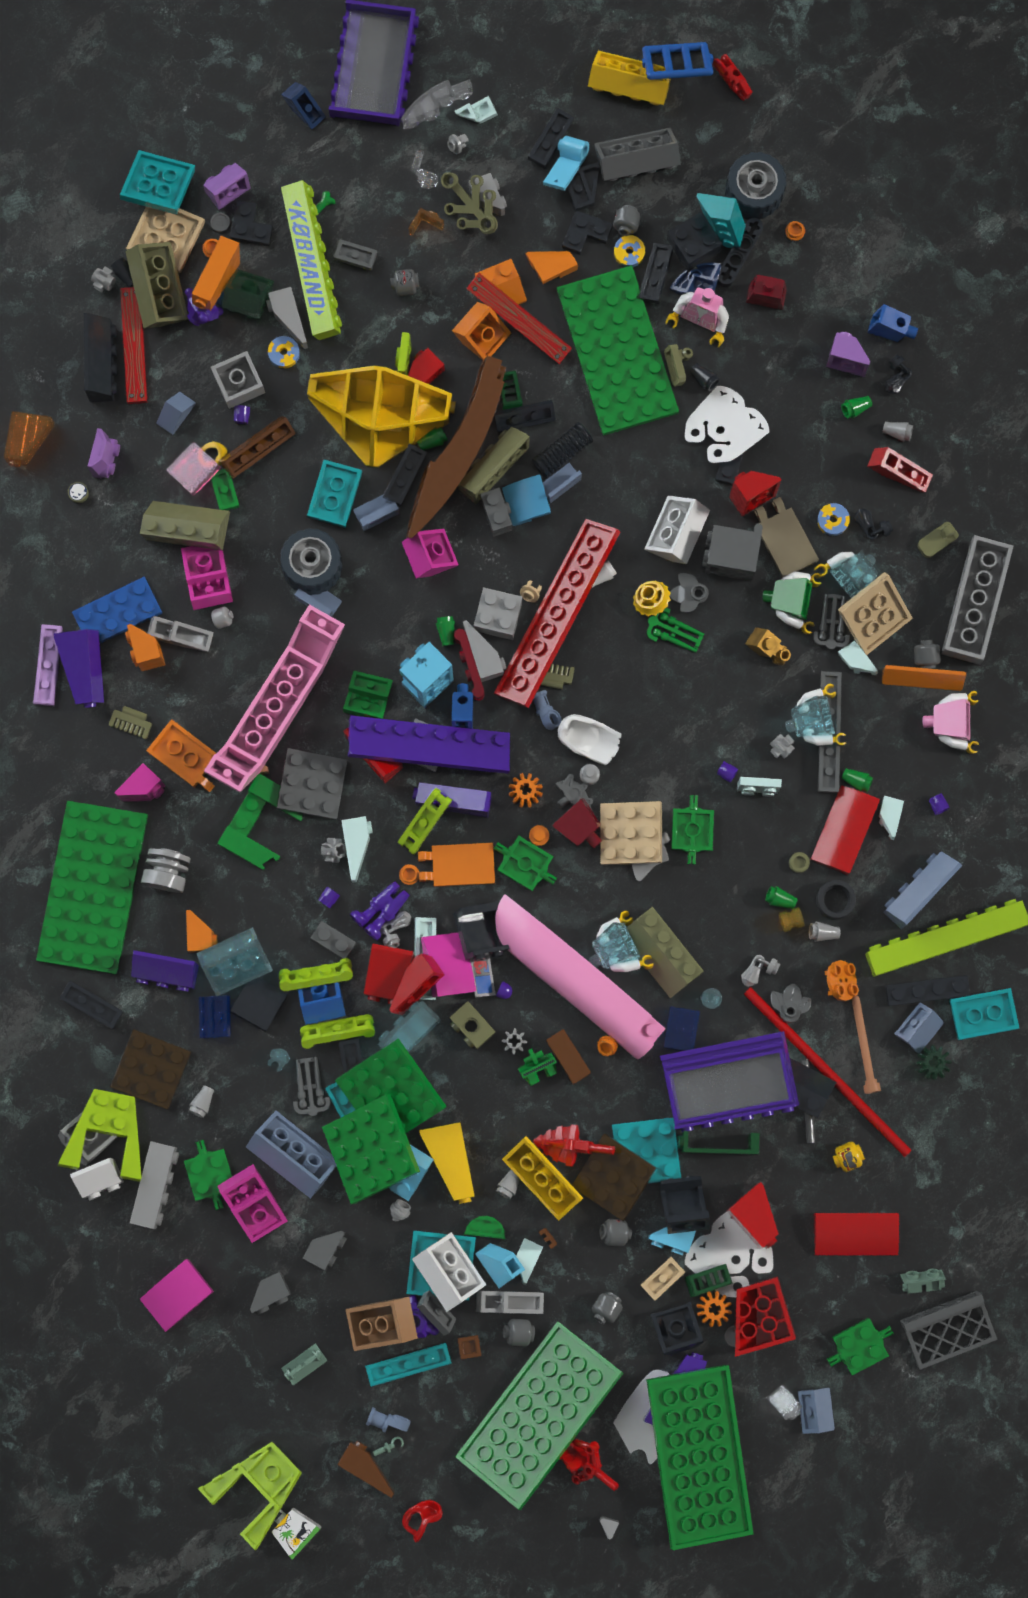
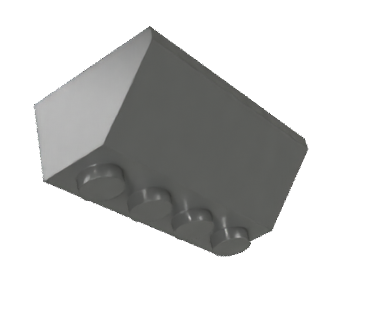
M671 128L594 144L600 164V172L604 181H615L624 176L634 177L639 173H653L657 169H672L676 165H681L678 141Z

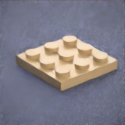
M145 207L126 249L128 250L138 244L171 242L177 271L181 273L205 224V219L182 209H179L177 215Z
M885 572L838 609L855 641L866 655L913 619L890 576Z
M662 802L600 804L601 865L662 863Z

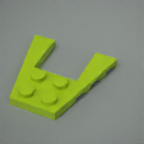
M94 1089L60 1158L58 1166L78 1170L86 1131L126 1138L119 1178L140 1182L141 1166L135 1097Z
M271 1442L250 1455L243 1462L234 1465L232 1469L222 1475H218L208 1484L199 1487L198 1490L211 1504L215 1505L244 1475L270 1503L240 1533L254 1550H257L302 1472Z

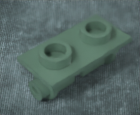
M928 1269L924 1272L908 1271L906 1274H900L904 1283L902 1284V1290L907 1292V1294L922 1292V1285H925L926 1292L945 1288L944 1280L946 1278L942 1270Z
M315 1343L281 1369L288 1381L290 1380L292 1385H295L324 1364L327 1359Z

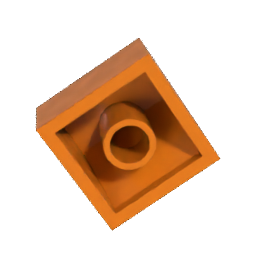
M512 259L480 271L484 277L516 303L522 304L527 302L520 277Z
M477 302L452 330L461 343L482 360L487 355L492 356L511 334L510 330L492 308L480 302Z

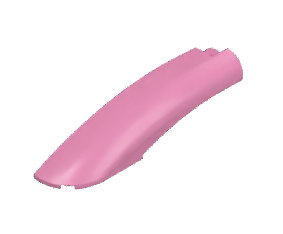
M504 894L495 913V924L500 942L503 946L509 945L507 951L582 1012L607 1035L614 1038L635 1059L643 1057L654 1046L653 1043L666 1028L566 942Z

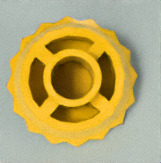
M656 580L648 581L641 584L633 596V605L641 615L645 614L648 617L650 615L656 616L658 613H662L664 608L668 607L671 593L668 590V586H665L663 582H657Z

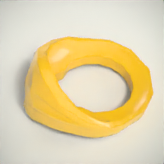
M209 442L200 449L198 454L199 462L203 467L209 469L221 465L219 460L226 456L228 451L224 445L218 442ZM209 448H216L218 456L213 462L206 463L203 459L204 452Z

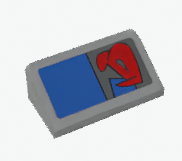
M486 956V959L478 962L470 959L476 986L475 998L495 996L490 956Z

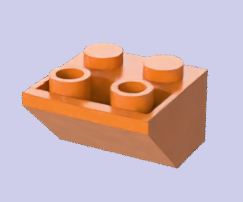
M128 624V631L125 632L128 644H130L131 648L133 647L130 654L135 666H139L141 671L165 666L161 646L156 638L134 625Z

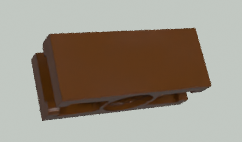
M564 1029L546 1040L573 1085L591 1074Z

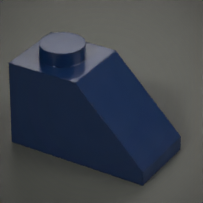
M295 82L281 94L291 110L310 129H313L326 117L305 86Z

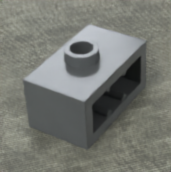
M500 488L481 493L480 500L493 537L512 531V523L509 517L511 509L508 502L504 503Z

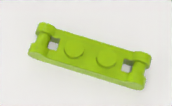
M435 788L397 843L407 847L409 852L414 855L444 811L451 804L452 799L448 796L444 797L441 791ZM435 800L441 804L439 807L433 804Z
M343 958L338 963L323 964L321 966L292 971L282 969L279 971L280 989L282 991H290L350 980L353 977L352 962L348 958Z
M365 1014L305 1025L300 1029L302 1047L309 1049L313 1045L358 1036L372 1037L375 1034L373 1017Z

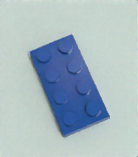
M142 577L72 611L81 630H99V641L101 644L127 631L128 624L136 627L150 620L153 616L162 614V611L146 578Z

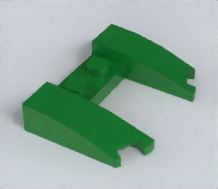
M258 774L248 789V794L233 820L226 827L217 843L220 847L262 870L265 869L262 864L271 858L277 861L280 859V856L247 836L267 803L275 808L277 807L280 785ZM281 810L299 821L302 820V814Z

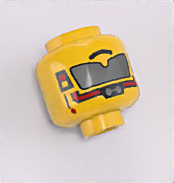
M852 1141L836 1147V1155L832 1156L836 1167H841L844 1172L861 1167L863 1164L862 1160H865L860 1145H855Z

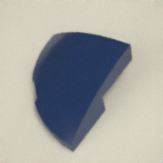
M702 263L696 266L697 269L689 273L687 270L684 271L672 283L670 290L679 295L688 292L694 293L697 288L704 290L710 288L715 291L721 264Z

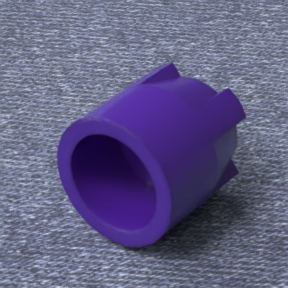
M243 405L234 406V422L236 424H248L250 407Z
M724 761L718 769L717 775L731 783L738 772V768Z
M942 793L929 800L935 815H939L950 808Z
M327 886L318 900L328 908H331L340 895Z

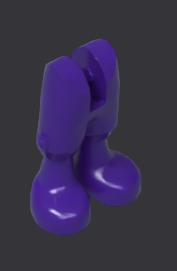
M395 881L379 895L372 898L370 907L364 912L354 910L350 913L351 918L376 941L381 937L380 929L385 921L389 922L394 919L395 914L410 896L403 890L393 899L392 896L400 888V885ZM379 911H381V913L379 914V916H378L372 923H370V924H368V925L366 926V924L369 922V920H370L376 913H378Z

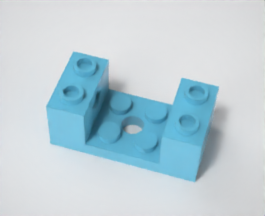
M430 642L426 645L424 643L415 650L416 654L411 659L409 657L400 664L401 668L399 669L400 674L403 676L402 686L424 708L454 681L452 664Z

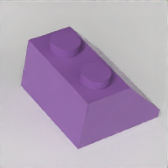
M236 163L227 165L220 174L211 176L203 185L206 194L218 210L251 188L246 171Z
M837 332L826 367L865 377L870 360L857 338L847 332Z

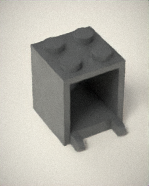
M756 524L754 532L714 525L713 530L708 531L705 547L709 548V550H705L702 567H706L705 573L752 581L757 566L762 525Z

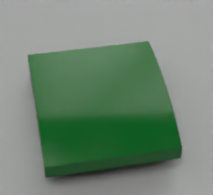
M353 671L343 712L360 717L383 719L393 680Z

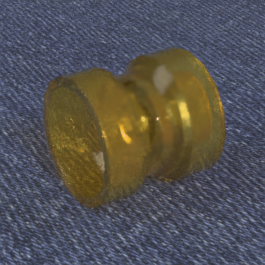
M799 907L792 909L791 912L784 911L779 913L780 923L784 932L791 931L794 926L797 928L805 926Z

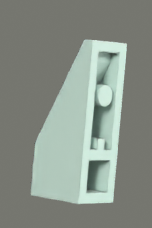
M366 816L341 820L352 883L357 882L370 840L369 834L373 833L371 821L367 822Z

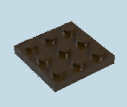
M133 1029L110 1087L169 1110L191 1051Z
M604 1134L598 1144L614 1146V1155L592 1152L572 1186L624 1221L657 1167L607 1134Z

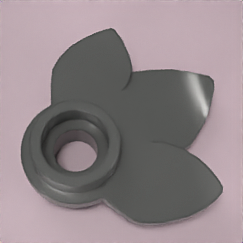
M687 573L678 574L680 585L670 591L669 597L673 601L681 603V612H692L699 603L707 600L709 591L705 585L698 583L695 576ZM696 591H701V592H702V596H701V597H697V596L695 595V592H696Z
M793 983L787 986L783 994L772 991L771 1005L780 1012V1017L783 1021L794 1023L800 1018L801 1014L809 1011L811 998L802 997L800 988ZM787 1010H793L794 1014L789 1015Z

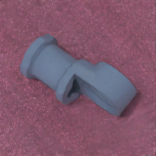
M543 690L537 692L533 699L537 710L536 715L540 716L546 729L553 730L559 727L562 719L560 714L550 706L546 696L547 691ZM549 716L552 717V719H553V721H554V724L551 722Z
M372 1407L366 1425L378 1427L384 1433L388 1425L402 1431H408L411 1421L396 1414L385 1415Z

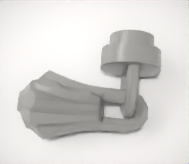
M400 911L394 919L382 925L380 932L387 936L383 940L384 946L397 948L400 945L398 935H390V933L399 928L409 926L411 922L410 913ZM391 925V927H392L391 929L387 930V929L385 928V927Z
M756 955L748 969L741 975L742 982L747 987L758 984L759 974L763 965L767 967V974L776 975L781 964L774 958L771 962H768L762 955ZM756 961L760 963L758 967L755 966Z

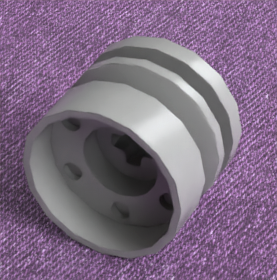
M150 848L148 855L156 859L148 858L146 863L154 866V869H145L143 871L141 884L164 891L183 893L186 879L179 876L178 872H188V868L180 864H190L191 858L170 849Z

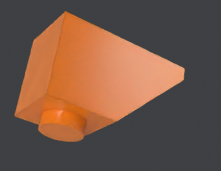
M186 910L187 951L189 953L214 952V947L218 946L217 935H214V932L191 910Z

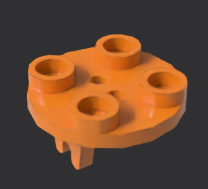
M838 960L832 962L828 970L825 971L830 990L828 991V996L833 995L837 1000L847 1001L858 994L856 969L852 963L848 964L846 961Z

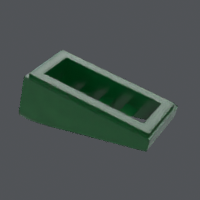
M509 371L504 374L503 381L513 379V382H507L503 385L500 395L502 410L522 406L516 371Z
M726 1264L684 1277L690 1297L733 1284ZM719 1270L721 1271L724 1282L722 1283L720 1282L717 1271ZM710 1273L713 1274L716 1285L712 1284ZM701 1276H704L707 1288L704 1287ZM695 1278H696V1281H697V1284H698V1287H699V1290H698V1291H697V1289H696V1286H695V1283H694V1280H693V1279H695Z

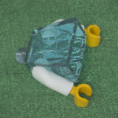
M840 552L827 560L825 565L819 564L814 569L823 568L824 573L818 576L823 577L827 574L828 569L831 568L832 570L829 572L851 598L873 582L878 575V571L873 566L876 562L875 558L869 554L865 556L862 552L856 555L853 552Z
M827 684L824 690L817 689L805 693L797 702V706L791 710L792 720L785 722L787 731H795L797 737H803L806 742L817 746L832 745L833 743H837L840 746L845 745L846 742L840 743L837 740L839 736H846L844 733H839L835 737L832 736L835 734L827 697H835L836 692L828 693L827 690L833 688L834 685Z
M623 911L619 919L616 917L601 925L596 939L592 943L596 954L589 958L590 963L597 968L602 965L603 968L611 969L614 972H629L638 970L641 966L645 969H651L654 966L653 963L649 965L644 963L645 960L652 958L650 955H645L642 960H638L640 958L639 952L626 926L633 923V918L624 920L625 917L629 916L628 911Z

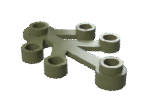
M444 173L441 177L442 186L453 189L466 204L456 205L455 203H447L444 207L445 213L447 215H455L456 213L474 214L478 220H469L462 217L457 220V227L462 230L479 228L484 234L494 233L498 226L497 219L492 215L493 201L496 199L495 191L485 190L483 192V199L485 200L483 212L480 209V187L484 183L483 177L480 175H473L471 177V198L458 183V176L455 173ZM451 177L453 178L452 184H450L449 179ZM476 178L479 179V183L477 185L475 184ZM489 192L492 194L491 199L487 197ZM450 206L453 207L452 212L449 211ZM462 220L466 223L464 227L461 225ZM488 221L491 222L490 228L487 227Z

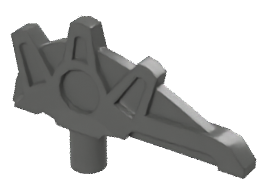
M569 774L565 780L555 783L564 794V797L557 802L561 809L569 803L574 806L582 798L586 800L591 808L593 799L588 798L585 791L588 784H579L573 781L574 775Z

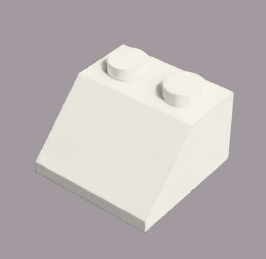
M112 1158L105 1159L70 1174L81 1197L88 1198L89 1201L100 1197V1192L104 1190L112 1192L119 1189V1184L124 1182L122 1178H119V1168L115 1159Z

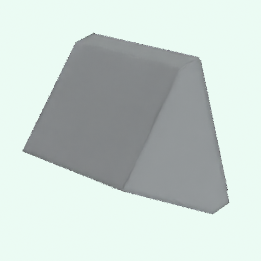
M602 1516L599 1520L607 1538L611 1539L619 1525V1521Z

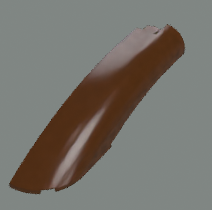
M488 355L483 360L469 404L456 432L435 462L430 461L425 467L410 516L407 538L412 539L439 511L459 485L475 459L489 430L504 385L503 378L506 367L501 366L502 360Z

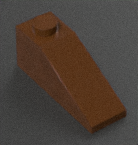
M358 1440L355 1443L351 1441L337 1465L392 1498L395 1492L370 1452L366 1450L367 1446Z

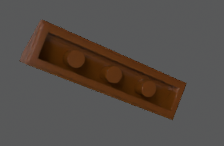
M280 416L221 458L219 462L234 479L295 435L296 432L288 419Z

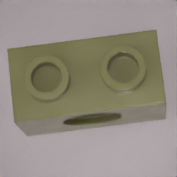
M469 1001L450 1017L452 1021L450 1026L457 1033L461 1031L465 1035L463 1040L471 1049L473 1047L479 1049L496 1033ZM467 1022H475L477 1029L474 1032H468L465 1029Z

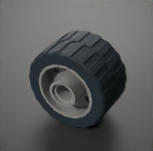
M763 152L744 154L729 169L725 187L726 197L737 200L744 218H766L779 208L783 200L787 183L786 173L779 161L769 154H764Z
M310 528L300 530L292 534L283 544L284 546L280 553V563L285 580L294 590L301 589L308 595H318L330 590L341 576L342 559L338 544L335 543V540L328 533Z

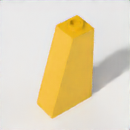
M461 1123L419 1130L454 1201L459 1200V1204L471 1202V1197H475Z

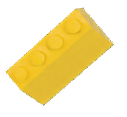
M598 51L592 64L588 87H592L595 91H608L615 96H629L636 101H649L652 105H664L671 79L649 80L646 75V69L642 66V61ZM653 64L654 71H666L664 66Z
M527 1136L502 1159L558 1221L583 1199Z

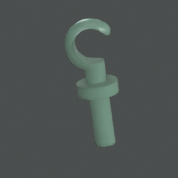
M394 1437L390 1444L386 1442L384 1447L373 1451V1455L377 1456L386 1451L390 1453V1449L395 1448L394 1441L396 1439L401 1441V1447H403L404 1441L401 1437Z

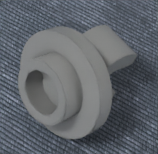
M455 134L450 135L447 142L448 148L455 154H459L462 148L466 147L465 143L469 140L465 134L458 137Z

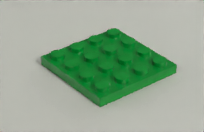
M399 1038L335 1080L355 1110L386 1094H391L405 1133L446 1107Z
M386 1094L322 1127L351 1204H356L420 1172L391 1094Z

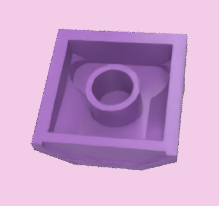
M97 428L87 467L93 477L101 479L103 477L109 478L110 475L114 474L115 463L113 462L115 456L119 455L120 445L117 440L109 438L99 428Z

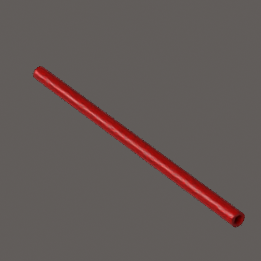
M751 987L744 993L780 1032L784 1031L785 1037L824 1076L837 1082L835 1087L904 1157L911 1152V1149Z

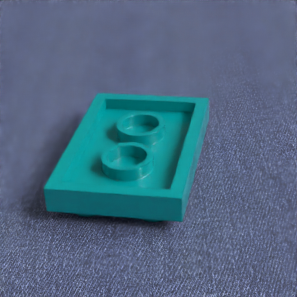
M323 460L307 518L346 528L362 476V470Z
M1011 988L949 1000L958 1040L1019 1029Z

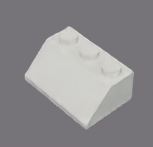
M667 496L645 546V550L669 561L687 564L710 510L696 499Z
M452 1232L412 1259L446 1312L486 1286Z

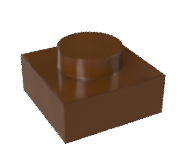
M478 1335L458 1338L461 1360L482 1356Z

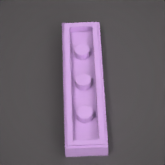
M41 625L34 705L55 706L60 655L54 640V633H62V626Z

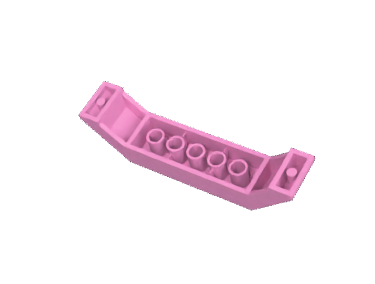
M309 604L299 620L298 626L284 653L227 743L217 754H214L204 773L240 793L261 772L321 676L345 624Z

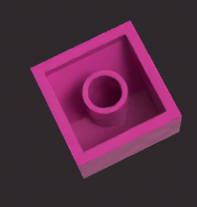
M445 529L419 531L412 539L407 538L402 541L416 578L430 577L459 565Z
M142 763L116 790L115 794L123 802L152 801L154 798L158 799L165 790L163 788L165 785L159 777Z

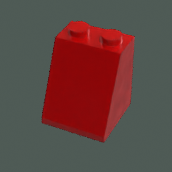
M372 944L364 995L368 996L367 1000L380 1002V999L388 1000L387 1004H392L406 968L414 959L413 951Z
M759 1182L732 1205L727 1212L759 1249L764 1247L769 1249L777 1242L775 1237L778 1235V1230L764 1185Z

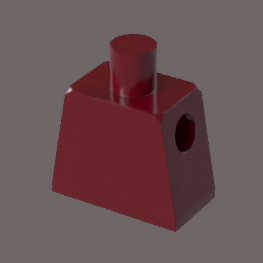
M756 275L750 282L746 303L783 310L787 292L785 281Z
M584 798L580 799L552 825L577 846L586 840L594 849L602 842L595 833L601 824Z

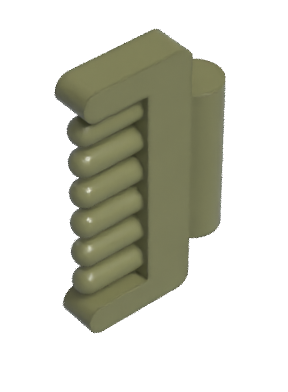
M551 664L541 686L563 689V684L571 685L574 667H571L570 671L569 667H565L563 675L564 666H560L559 670V665H555L554 669V664Z
M124 706L122 712L118 710L113 711L109 726H114V728L119 726V730H122L124 727V732L128 731L130 734L133 732V735L138 733V737L142 736L143 739H147L152 723L145 721L147 714Z

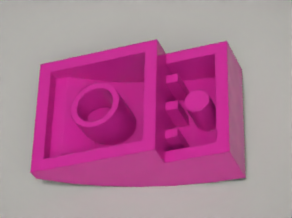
M193 546L181 548L193 610L233 602L223 551Z
M450 933L421 937L423 954L432 956L445 974L431 988L432 998L476 992L470 960H465L459 934Z
M254 1164L218 1185L221 1195L252 1243L288 1221Z
M186 1259L151 1288L140 1300L166 1332L214 1291L189 1259Z

